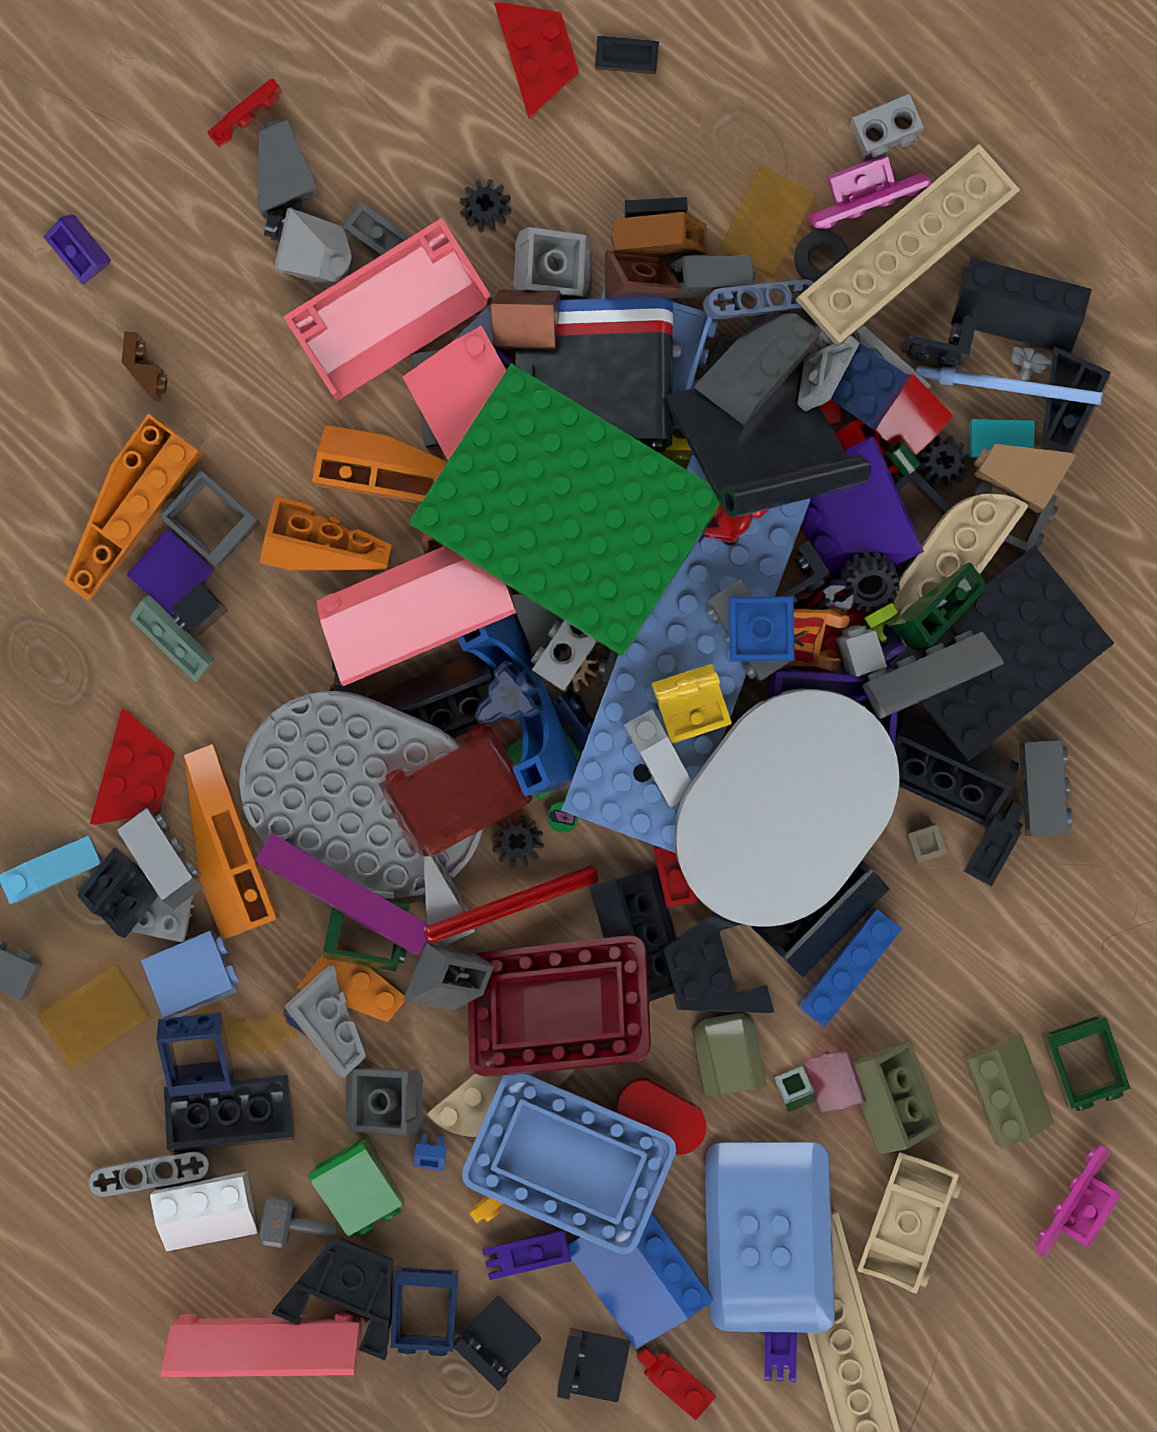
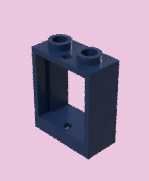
M221 1013L158 1019L156 1041L169 1097L232 1090L233 1066ZM215 1038L220 1061L177 1066L172 1042Z
M412 1267L396 1268L390 1348H397V1352L402 1354H414L416 1350H429L430 1355L445 1356L447 1351L453 1352L459 1270ZM404 1286L449 1288L447 1337L401 1334Z

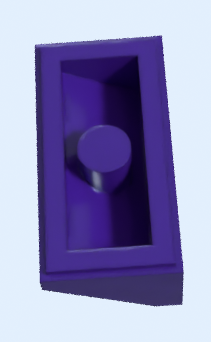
M73 214L61 217L44 236L82 285L111 262V259Z

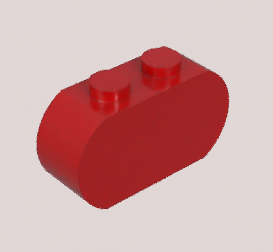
M639 1077L629 1081L618 1095V1114L671 1137L676 1145V1155L688 1154L697 1149L703 1142L707 1126L701 1108L647 1077Z

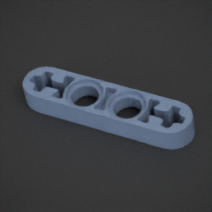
M804 279L719 288L705 297L703 307L706 314L713 319L801 311L804 309L796 301L798 297L792 299V294L802 290L804 292L814 282ZM771 290H777L782 295L783 302L780 306H776L770 301L769 294ZM743 293H748L753 297L754 307L752 309H747L742 305L741 296ZM718 299L719 302H726L732 299V304L720 309L719 306H714L713 301Z

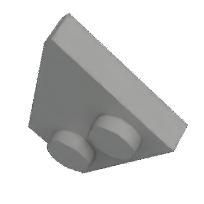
M852 335L848 336L839 345L832 344L804 358L797 405L805 412L831 399L859 346V342Z

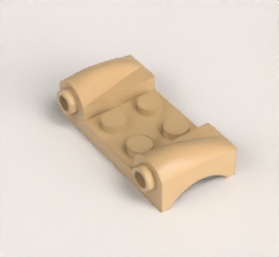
M900 1150L857 1271L884 1279L917 1294L919 1286L926 1288L932 1271L926 1268L937 1235L951 1197L958 1198L963 1181L958 1179L959 1172Z

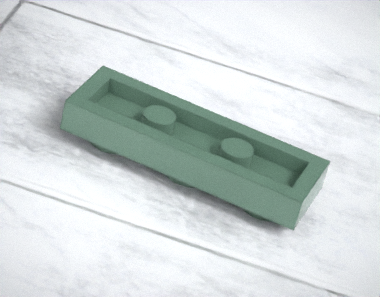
M150 595L141 600L129 617L195 683L204 676L216 660L187 631L184 632Z

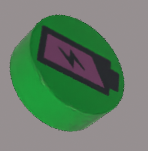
M564 802L552 805L547 814L549 826L559 833L571 831L578 822L577 816L561 811Z

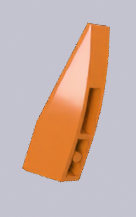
M148 413L111 464L64 583L87 601H90L162 513L163 505L177 493L205 452L182 434Z
M325 425L317 450L312 483L317 487L421 504L447 461L387 435Z
M214 744L184 755L197 864L201 872L199 880L204 886L202 888L220 936L224 940L276 920L281 916L262 867L255 862L257 854Z

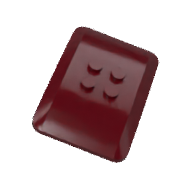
M636 936L585 940L477 954L493 965L494 968L483 995L468 1002L469 1063L474 1073L490 1077L581 1069L638 1062L649 1054L651 1049L647 950L644 942Z

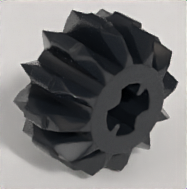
M488 179L486 187H482L481 181L476 180L477 190L474 191L471 187L467 186L465 193L468 197L460 198V205L466 207L460 211L461 217H470L467 221L469 228L478 222V232L480 233L484 232L485 225H489L491 232H495L496 225L494 222L497 221L503 226L507 223L503 215H510L512 212L511 207L506 205L511 201L510 195H502L504 192L502 184L493 190V180ZM488 200L492 209L488 207V212H483L478 204L481 203L483 205V201Z
M936 436L934 438L935 446L929 442L924 447L927 452H919L917 455L919 459L926 461L919 464L917 470L927 469L928 473L923 476V479L928 481L933 476V487L935 488L939 487L942 479L945 487L950 488L952 486V479L960 483L963 480L960 472L969 471L970 467L961 463V461L969 459L970 455L969 453L960 454L958 452L964 447L962 442L955 447L952 446L953 436H949L946 439L945 445L941 436ZM940 455L944 459L950 460V463L946 466L947 469H944V466L941 464L937 465L936 461L941 457Z
M520 815L518 825L516 826L513 817L508 816L507 822L510 828L507 829L499 822L496 826L504 832L503 836L499 834H492L491 836L493 840L502 841V844L492 847L493 852L504 849L505 853L500 856L499 861L504 862L508 855L512 856L510 866L513 868L517 864V857H521L522 865L526 867L528 866V860L525 856L527 853L534 860H537L539 857L531 848L542 849L544 847V844L541 842H533V838L543 835L542 830L532 834L530 830L536 825V822L532 820L527 827H524V815ZM522 833L526 837L523 842H526V846L523 849L519 846L513 849L509 844L512 843L509 837L511 834L518 836Z

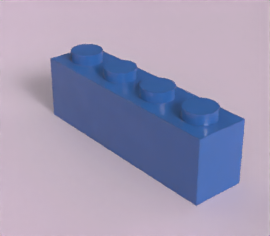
M873 908L797 1005L823 1027H826L902 928L878 909Z

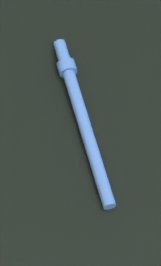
M918 365L916 371L924 379L937 380L943 385L953 386L954 383L1096 405H1101L1103 399L1102 392L956 371V367L942 366V368Z

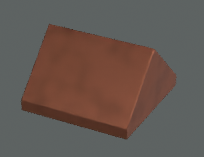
M606 250L605 299L644 297L672 299L680 295L682 288L663 255Z
M499 289L491 303L494 349L556 350L561 292L555 290L521 291Z

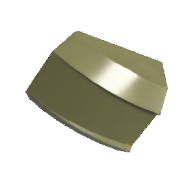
M742 1013L703 1019L692 1030L705 1097L720 1096L767 1086L753 1018Z

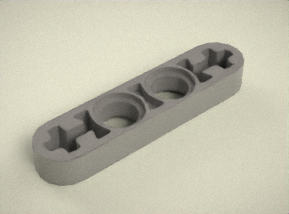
M190 1150L104 1166L91 1174L89 1188L94 1195L107 1197L197 1180L209 1171L210 1159L204 1151ZM193 1156H196L197 1161H203L204 1165L199 1168V1173H195L194 1168H187L182 1171L184 1176H179L180 1166L177 1159L181 1158V1165L190 1163ZM168 1162L172 1165L173 1175L171 1178L163 1179L157 1174L159 1163ZM129 1168H138L142 1172L143 1179L141 1183L133 1185L127 1181L126 1172ZM115 1170H120L119 1180L122 1188L118 1187L119 1181L110 1183L107 1186V1190H104L102 1185L96 1184V1181L101 1178V1174H104L106 1179L114 1178L117 1176Z

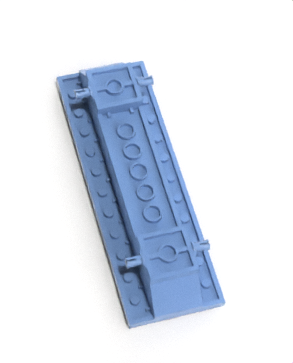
M692 455L687 470L708 482L696 457ZM810 499L771 508L760 519L753 517L748 530L739 536L736 542L707 539L704 532L702 533L625 656L622 657L618 654L561 811L676 853L674 838L677 822L676 816L680 803L671 808L668 806L623 725L652 709L667 734L651 683L709 664H713L714 670L718 674L719 686L729 716L731 717L746 672L741 666V662H729V646L723 638L727 632L721 623L715 625L706 612V609L710 607L707 601L740 579L752 597H775ZM711 519V521L709 522V524H708L707 527H710V526H711V524H712V519ZM727 726L672 743L691 781H693L721 743Z

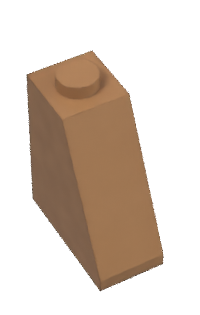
M994 444L989 451L985 448L981 451L974 463L978 466L974 475L1008 496L1025 502L1029 505L1028 508L1036 513H1040L1045 509L1076 456L1068 452Z

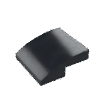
M113 848L77 896L94 915L102 917L117 936L126 938L158 897V894L142 869L119 849Z

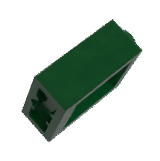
M391 902L408 912L409 905ZM332 907L322 958L394 972L397 970L398 963H405L407 950L395 943L393 944L391 959L337 949L344 914Z
M1097 1015L1042 1034L1066 1106L1069 1108H1076V1111L1086 1110L1094 1106L1093 1101L1105 1098L1106 1101L1115 1100L1124 1096L1123 1091L1131 1089L1105 1016ZM1098 1033L1114 1081L1073 1094L1057 1047Z

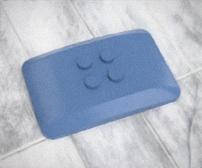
M528 1074L504 1075L463 1167L462 1178L465 1185L476 1192L611 1251L627 1254L635 1250L675 1157L676 1145L671 1137Z
M817 1142L715 1143L709 1147L705 1157L709 1292L714 1300L710 1303V1316L713 1324L723 1331L820 1333L827 1331L835 1320L830 1157L827 1149Z

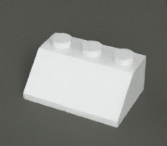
M247 1171L158 1188L150 1194L155 1225L166 1251L259 1233Z

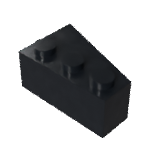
M1054 346L1049 385L1104 393L1110 381V371ZM1047 397L1041 449L1073 454L1097 405Z

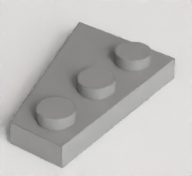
M328 965L284 1007L339 1077L345 1078L366 1055L355 1024L349 1017L344 993L339 989L334 965Z

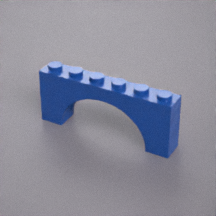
M512 614L458 637L463 651L477 655L493 671L505 660H508L521 671L524 669L531 671L540 683V690L537 693L542 701L544 710L530 719L525 716L518 718L523 736V754L519 764L512 768L524 797L557 790L570 784L578 763L542 678L532 671L535 664L530 661L533 657L515 615Z

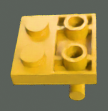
M713 664L651 683L671 743L732 724L719 686V677L714 670Z

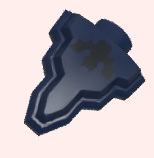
M505 660L494 670L495 678L488 684V696L479 702L473 717L479 725L496 724L504 717L513 721L522 716L530 719L542 712L544 709L537 693L540 690V683L537 677L527 669L521 671L515 664Z

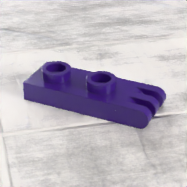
M563 1229L482 1249L483 1255L496 1253L497 1258L485 1261L486 1268L499 1265L500 1269L488 1273L489 1280L571 1261L565 1230Z
M765 1332V1381H771L772 1369H777V1382H784V1369L790 1370L789 1381L796 1383L797 1332Z

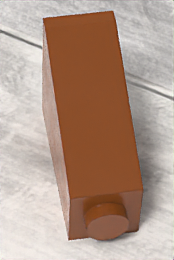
M685 212L614 219L611 242L614 250L619 252L654 255H707V224Z

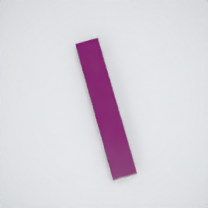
M274 834L270 835L255 859V862L417 957L427 942L424 934V928L428 926L427 923Z

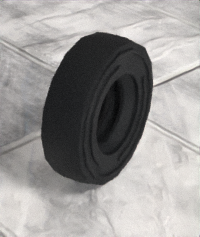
M823 229L812 231L800 240L795 249L794 262L796 270L802 279L811 280L815 283L849 254L848 246L842 237L833 231ZM816 247H827L833 253V263L827 269H818L811 263L810 253Z

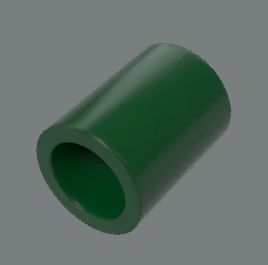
M904 440L895 442L886 451V455L902 475L912 473L920 464V461Z

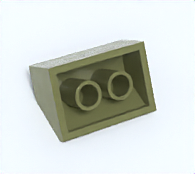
M1022 1035L963 1056L994 1142L1001 1149L1029 1139L1054 1123Z
M910 1040L864 1056L846 1066L879 1155L908 1149L943 1128Z

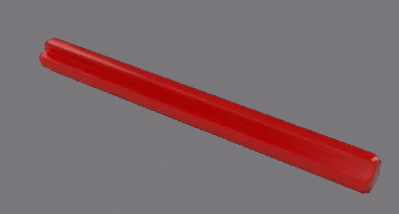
M587 866L425 926V937L428 942L435 943L594 884L599 880L595 867Z

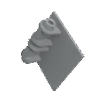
M194 895L174 910L161 901L158 896L132 929V932L185 942L186 936H189L190 933L188 932L189 917L193 915L190 913V908H194V904H191Z

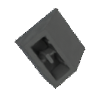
M426 943L403 1000L407 1003L454 1011L483 995L494 966L472 951Z

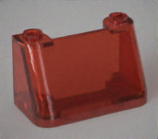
M484 725L473 727L467 731L468 736L464 739V745L414 772H404L402 768L396 769L385 776V781L379 783L382 793L411 851L424 857L438 854L532 801V795L524 797L512 768L515 765L491 727H484Z

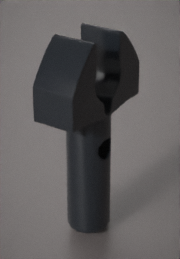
M830 580L824 584L823 588L826 597L810 607L809 610H828L832 607H838L844 613L852 606L855 589L853 588L844 596H835L836 592L845 588L847 580Z

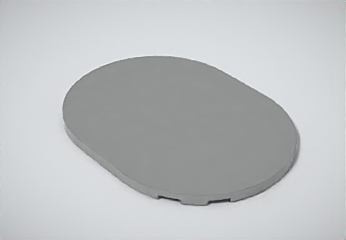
M805 688L789 690L764 702L761 701L749 709L733 725L693 779L681 800L677 812L674 838L676 857L682 874L695 895L707 907L722 917L751 926H776L794 922L810 915L825 905L844 885L879 838L892 816L899 791V765L888 733L878 719L861 704L847 696L830 690Z
M322 691L303 695L283 704L273 711L254 732L246 747L241 763L239 787L243 809L251 827L254 828L258 836L264 841V844L270 835L274 834L384 899L425 894L423 857L425 845L431 843L446 871L452 878L468 863L482 835L486 810L484 789L480 775L466 751L451 736L437 727L359 694L342 691Z

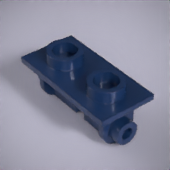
M569 689L553 700L552 704L562 728L571 722L575 726L567 735L579 751L582 749L583 751L594 719L585 710V703L582 698Z

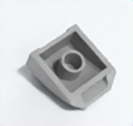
M532 227L519 231L514 245L513 285L515 290H555L561 292V297L586 296L590 289L592 249L587 235Z

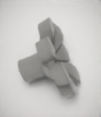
M1020 347L1013 348L1011 361L1021 366L1018 377L1022 380H1029L1033 371L1040 374L1043 373L1045 369L1050 367L1052 361L1039 353L1033 355V348H1023V350Z

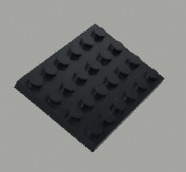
M1034 546L985 585L984 592L932 646L917 649L908 647L888 665L893 671L899 669L896 664L897 662L913 655L916 661L927 656L925 650L940 643H943L945 648L956 643L954 637L972 630L973 635L981 632L985 634L1001 656L1004 664L919 702L968 762L1111 647L1114 642L1037 547Z

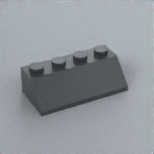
M797 314L760 315L699 380L694 388L742 425H745L809 354L821 332Z
M972 630L954 637L956 643L945 648L943 643H940L925 650L927 656L916 661L913 655L897 662L896 664L899 669L887 673L885 668L868 675L869 682L862 686L876 718L879 720L1004 664V662L983 632L973 635Z

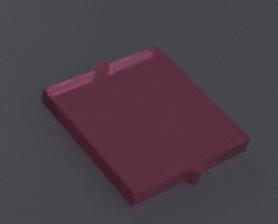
M849 1049L831 1054L829 1051H826L822 1056L804 1061L821 1113L835 1109L844 1111L849 1106L866 1102Z

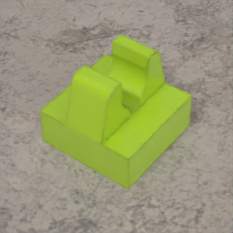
M893 603L867 616L864 619V625L867 629L876 630L879 642L885 643L887 639L883 634L884 626L887 625L893 628V623L899 618L898 612Z

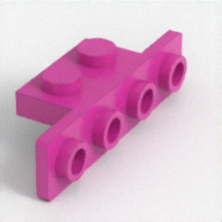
M884 154L827 176L835 205L807 217L809 223L815 228L828 229L835 226L840 219L846 217L857 218L864 215L869 208L889 206L895 202L896 198L903 195L914 196L924 191V187L931 185V182L923 173H918L895 182L889 159Z
M1100 1145L1098 1149L1094 1148L1088 1154L1085 1160L1087 1167L1081 1176L1077 1175L1072 1180L1068 1189L1071 1193L1065 1203L1061 1201L1052 1214L1054 1220L1049 1229L1044 1228L1036 1240L1038 1245L1035 1250L1036 1253L1047 1257L1062 1232L1090 1248L1122 1194L1096 1178L1111 1154L1109 1149Z

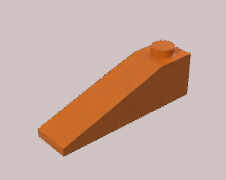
M275 496L259 563L286 570L387 569L391 544L360 529L351 531L339 525L340 520L333 516L326 519L314 513L315 508L306 503Z

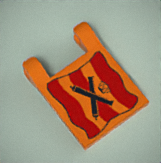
M838 607L828 610L794 609V661H790L784 666H812L829 671H837L841 663L840 659L837 658V651L829 649L820 652L825 624L836 628H846L849 624L847 612L843 613Z

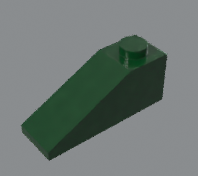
M971 562L967 563L912 604L892 626L907 647L912 649L930 647L984 592V586L987 584Z

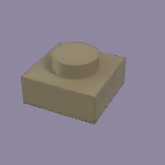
M938 824L907 833L916 863L947 854Z

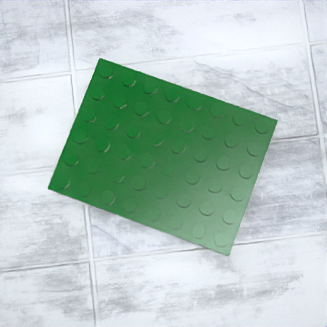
M510 364L408 523L624 657L721 504L708 482L515 365Z

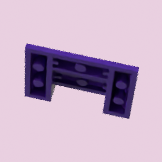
M871 437L844 450L847 456L861 454L869 461L871 475L868 482L864 485L810 498L801 523L808 540L829 573L836 579H840L842 577L841 569L846 568L845 562L849 559L853 563V556L856 554L860 558L864 557L863 552L869 551L870 556H873L874 551L879 552L881 557L885 554L888 556L889 561L892 560L894 565L923 553L924 550L875 438Z

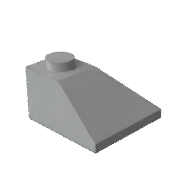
M288 208L274 269L325 287H331L346 278L352 255L344 228Z

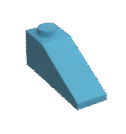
M89 835L0 874V883L9 903H18L102 864Z

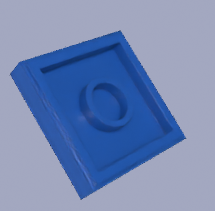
M793 596L728 598L729 662L794 661Z

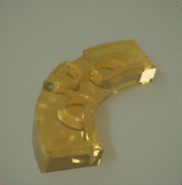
M201 1007L180 1017L213 1013L205 1007ZM281 1011L271 1017L254 1022H236L222 1018L229 1052L232 1054L266 1052L281 1047L298 1037L293 1028L285 1022L286 1018L282 1015ZM215 1038L195 1040L217 1050Z

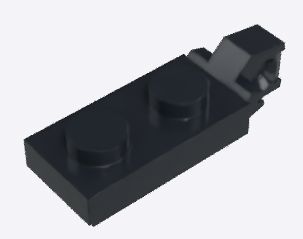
M1011 800L1004 814L1000 811L996 813L963 870L964 872L992 887L1022 833L1020 830L1023 824L1018 822V819L1025 808L1024 806Z

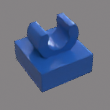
M424 1133L421 1136L420 1144L416 1143L413 1167L444 1171L447 1148L444 1147V1137L439 1136L438 1144L432 1146L427 1144V1134Z

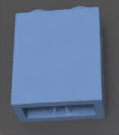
M208 931L141 960L164 1019L183 1016L239 992L236 983L240 982L234 965H228L225 954L229 952L222 936L217 937V934Z

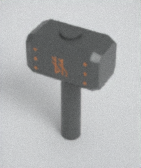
M270 1195L265 1202L259 1237L262 1245L283 1248L288 1242L290 1230L330 1237L336 1236L338 1225L293 1218L294 1201L292 1198Z

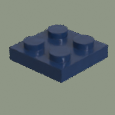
M859 342V346L836 387L831 400L876 430L911 377Z

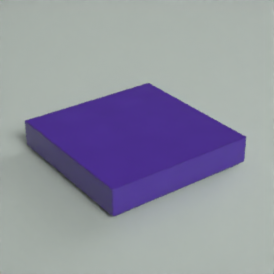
M167 528L127 573V576L172 616H175L176 613L171 607L198 583L203 585L215 570Z

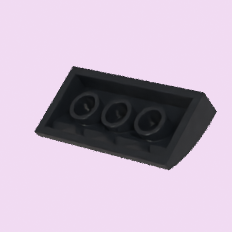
M288 1075L232 1080V1090L169 1097L168 1088L164 1087L167 1150L170 1152L295 1140Z

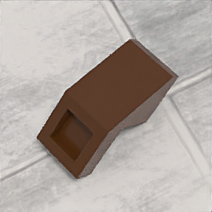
M125 331L122 363L152 399L161 401V393H166L167 375L163 374L164 370L158 365L140 364V360L145 359L146 343L142 341V337L137 332Z

